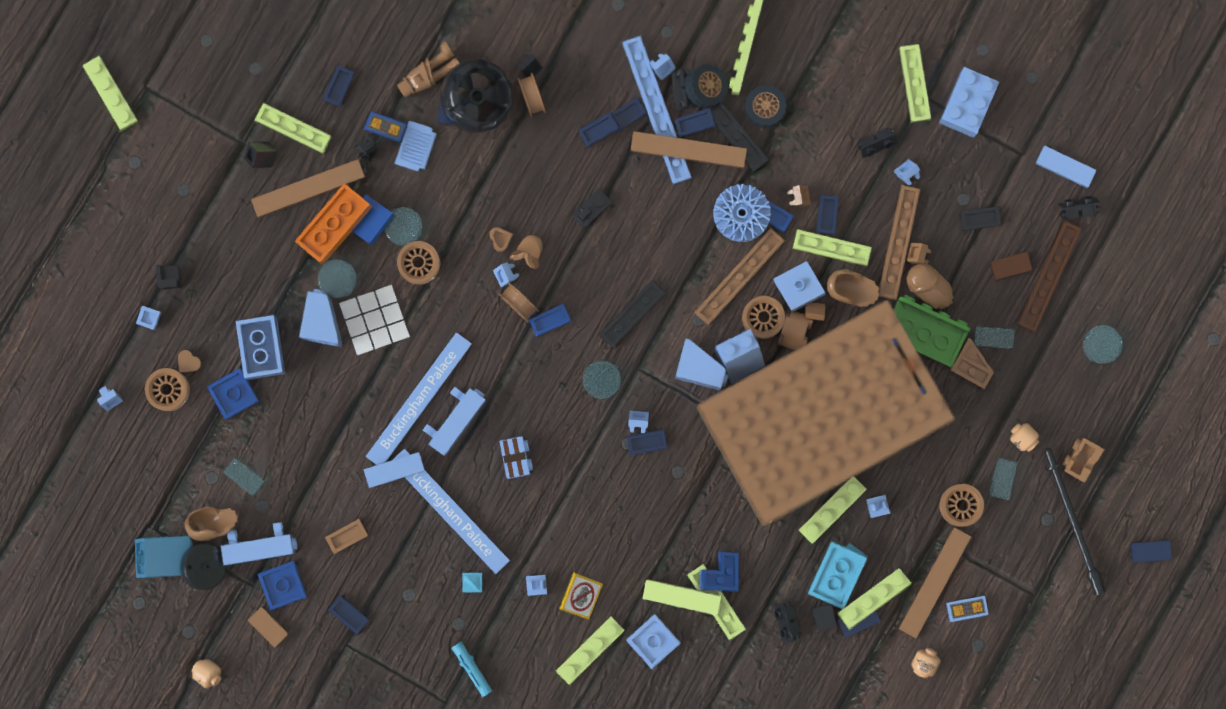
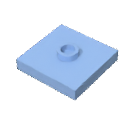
M807 261L773 279L791 312L825 295V291Z
M655 614L626 639L651 669L680 644L678 639Z

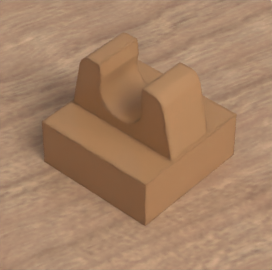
M794 186L793 189L787 192L788 195H794L795 198L794 201L789 202L790 205H811L808 186Z
M911 243L906 261L915 264H928L929 261L925 260L926 253L931 254V250L928 248V245L923 243Z

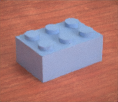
M964 67L959 74L939 123L974 138L979 131L999 81Z
M271 315L236 321L244 378L251 380L286 374L277 317Z

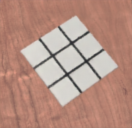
M392 285L339 303L357 355L410 337Z

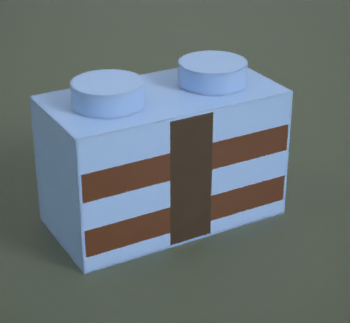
M523 437L500 441L507 479L530 475L533 467L531 459H527L526 452L529 451L528 441L523 440Z

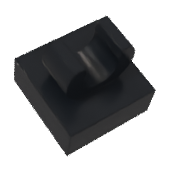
M532 54L530 56L525 55L526 60L522 63L517 62L518 68L525 78L530 77L531 73L535 76L543 67Z

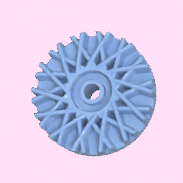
M737 184L725 189L717 198L713 210L714 222L718 230L726 238L737 242H747L759 237L767 228L771 216L769 201L762 194V191L757 190L756 187L751 185L747 186L744 184ZM744 210L746 214L745 216H740L738 212Z

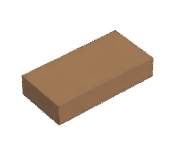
M357 519L326 536L325 539L332 552L336 554L369 535L360 519Z
M260 607L247 620L274 648L289 635L263 607Z

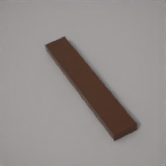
M1067 221L1063 222L1017 325L1034 333L1036 332L1082 228Z

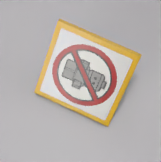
M574 573L560 609L589 620L603 584Z

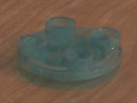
M406 207L397 208L392 211L395 216L385 228V233L389 240L399 246H405L408 243L417 241L422 236L423 223L418 213Z
M336 259L322 266L318 274V283L321 290L325 291L328 296L343 298L355 289L357 276L354 268L348 262Z
M1096 326L1084 336L1083 349L1088 359L1092 362L1099 364L1112 362L1122 351V338L1110 326Z
M596 361L590 364L583 374V386L586 392L596 399L612 397L618 391L621 384L619 370L615 365L607 361Z

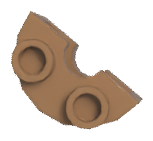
M788 309L777 345L793 350H798L805 346L808 339L805 333L807 329L810 330L813 319H807L804 313L798 311L791 312Z
M1077 438L1072 446L1074 451L1071 456L1067 455L1062 465L1065 466V472L1085 483L1104 449L1085 438L1082 440Z

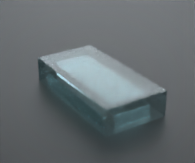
M975 327V346L1013 349L1014 329Z
M234 458L223 471L226 476L252 496H255L266 482L237 458Z
M997 458L989 496L1009 500L1017 462Z

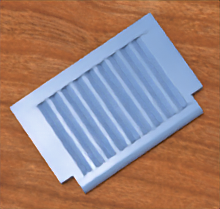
M409 121L395 164L415 171H419V168L425 170L437 135L432 132L433 128Z

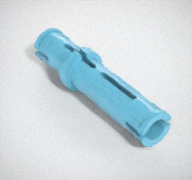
M462 641L453 646L451 649L461 662L459 663L460 666L464 667L481 696L484 697L493 691L473 661L474 657L470 656Z

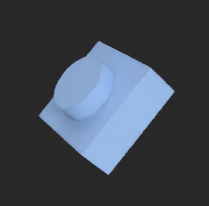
M142 306L136 324L156 330L162 312Z

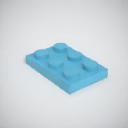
M831 541L808 594L844 609L867 556Z

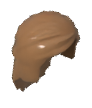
M926 263L917 264L911 268L906 278L910 291L934 309L940 308L941 310L953 303L952 299L954 296L950 283L935 268Z
M848 269L837 270L828 278L827 290L830 296L838 301L862 307L874 304L875 300H878L879 287L875 285V281L857 272H852Z
M204 507L194 510L189 514L185 521V529L194 540L209 541L212 538L223 536L235 527V523L238 522V516L231 508L216 509Z

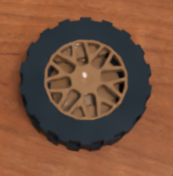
M703 64L694 68L686 76V82L684 83L685 93H687L688 99L697 107H712L725 99L726 93H728L727 78L717 66Z
M772 85L755 87L754 90L749 92L744 105V111L750 123L756 125V127H763V129L767 127L772 128L774 125L779 124L784 118L787 108L786 98L783 96L782 91H779L777 87H772Z

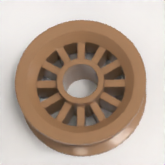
M531 73L530 77L521 80L518 78L531 118L534 113L540 111L546 113L533 74Z
M414 241L401 249L397 258V266L400 274L408 282L421 285L432 281L437 276L440 269V258L430 244L423 241ZM417 258L424 260L422 267L417 268L414 266V261Z
M508 282L509 287L502 294L498 293V295L529 323L528 319L535 311L539 312V310Z
M756 297L749 301L743 311V326L746 331L751 329L755 338L769 339L774 337L784 325V309L772 297ZM766 313L769 320L763 323L758 319V315ZM758 324L760 325L759 330L755 329Z
M162 368L153 372L147 379L145 394L149 403L155 408L163 411H174L181 408L188 400L190 386L186 377L179 373V371ZM166 385L172 387V391L168 395H165L163 392V388Z
M958 484L951 486L943 493L940 499V512L943 518L954 526L963 527L974 524L980 519L984 510L982 495L971 485ZM959 500L966 502V509L964 511L959 510L957 507ZM948 507H953L954 509L949 512Z

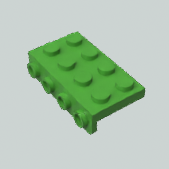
M907 295L899 297L893 311L916 352L952 368L970 331V328L967 327L968 324L959 319L957 321L949 319L950 315L942 311L936 313L927 304L922 303V305L915 303V299Z

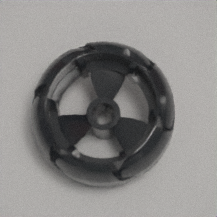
M483 59L468 60L454 66L445 76L443 87L440 90V103L445 116L452 121L454 126L469 133L487 132L500 126L508 117L507 114L512 108L514 101L513 87L510 80L507 79L506 73L496 64ZM470 74L484 75L489 80L488 84L492 86L485 91L481 88H474ZM458 87H462L465 90L458 97ZM484 100L495 103L491 108L493 112L489 116L478 119L479 104H482Z

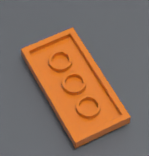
M344 183L295 242L324 265L372 206Z

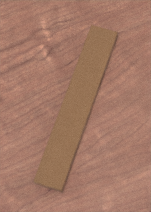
M633 132L631 151L738 168H744L747 151L746 148L641 132Z
M357 159L251 199L259 218L337 189L344 183L347 185L365 178V175Z
M901 185L878 291L879 297L897 300L920 194L919 188Z
M770 228L694 314L709 326L785 240Z
M953 527L898 628L899 630L917 638L971 536Z

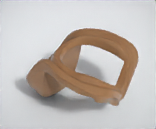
M535 235L526 236L517 250L510 254V259L520 260L525 258L530 268L537 269L539 267V257L543 250L541 238Z

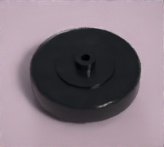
M201 543L191 546L184 553L181 560L182 577L194 589H212L219 585L225 576L226 565L223 563L222 552L212 544Z

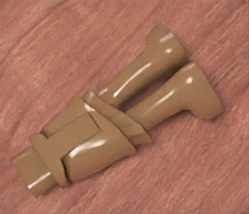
M446 41L441 44V52L430 61L428 58L425 62L422 61L406 78H403L404 81L397 85L405 98L410 94L415 95L432 87V85H436L435 82L446 76L454 66L459 64L455 57L444 67L432 72L435 67L455 56Z

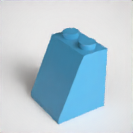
M190 536L135 539L136 578L182 575L180 568L182 557L193 546Z

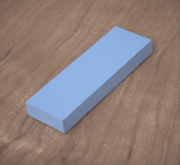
M1047 146L1043 147L1035 163L1085 188L1089 187L1096 172L1095 169Z
M419 452L364 469L369 488L425 471Z

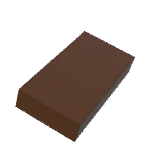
M1028 252L990 261L994 280L1032 271Z

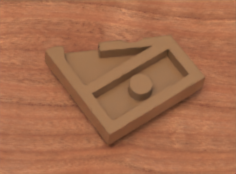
M968 338L951 371L985 389L994 372L974 342Z

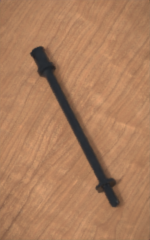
M1046 448L1044 453L1050 467L1045 469L1046 471L1051 470L1088 570L1086 578L1091 583L1094 595L1104 593L1106 589L1100 577L1101 571H1098L1093 564L1058 469L1062 466V463L1057 464L1052 450Z

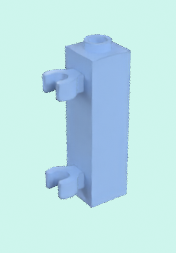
M454 387L450 393L459 399L460 402L438 432L428 424L423 429L424 432L433 438L429 445L444 456L448 454L486 402L483 398L485 394L476 388L474 391L469 389L464 394Z
M281 522L273 524L275 537L238 543L237 530H232L227 533L229 545L221 546L224 565H231L295 554V549L298 548L297 540L291 534L284 535Z

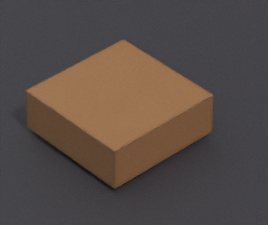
M813 302L807 304L805 307V318L824 321L825 304Z

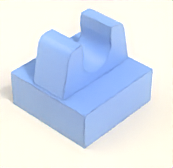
M659 54L660 59L656 62L650 61L653 70L660 80H663L676 69L667 54Z
M909 159L894 170L897 177L908 185L912 184L910 181L912 176L917 179L920 178L919 167Z
M506 262L493 270L500 287L507 286L508 282L511 283L519 277L518 273L513 274L511 271L515 267L514 264Z
M104 386L99 390L101 397L97 401L106 411L123 402L121 396L114 389L110 391Z
M629 412L628 426L630 427V432L634 433L635 427H641V433H645L646 428H648L649 412Z
M886 495L866 499L870 518L890 514Z
M546 575L526 576L528 596L547 594Z

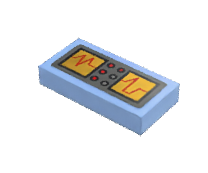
M985 596L946 603L950 622L989 615Z

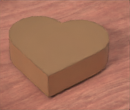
M498 227L493 228L489 234L494 242L493 246L498 252H504L513 237V233Z
M183 350L179 353V373L195 372L201 368V360L194 357L190 351Z

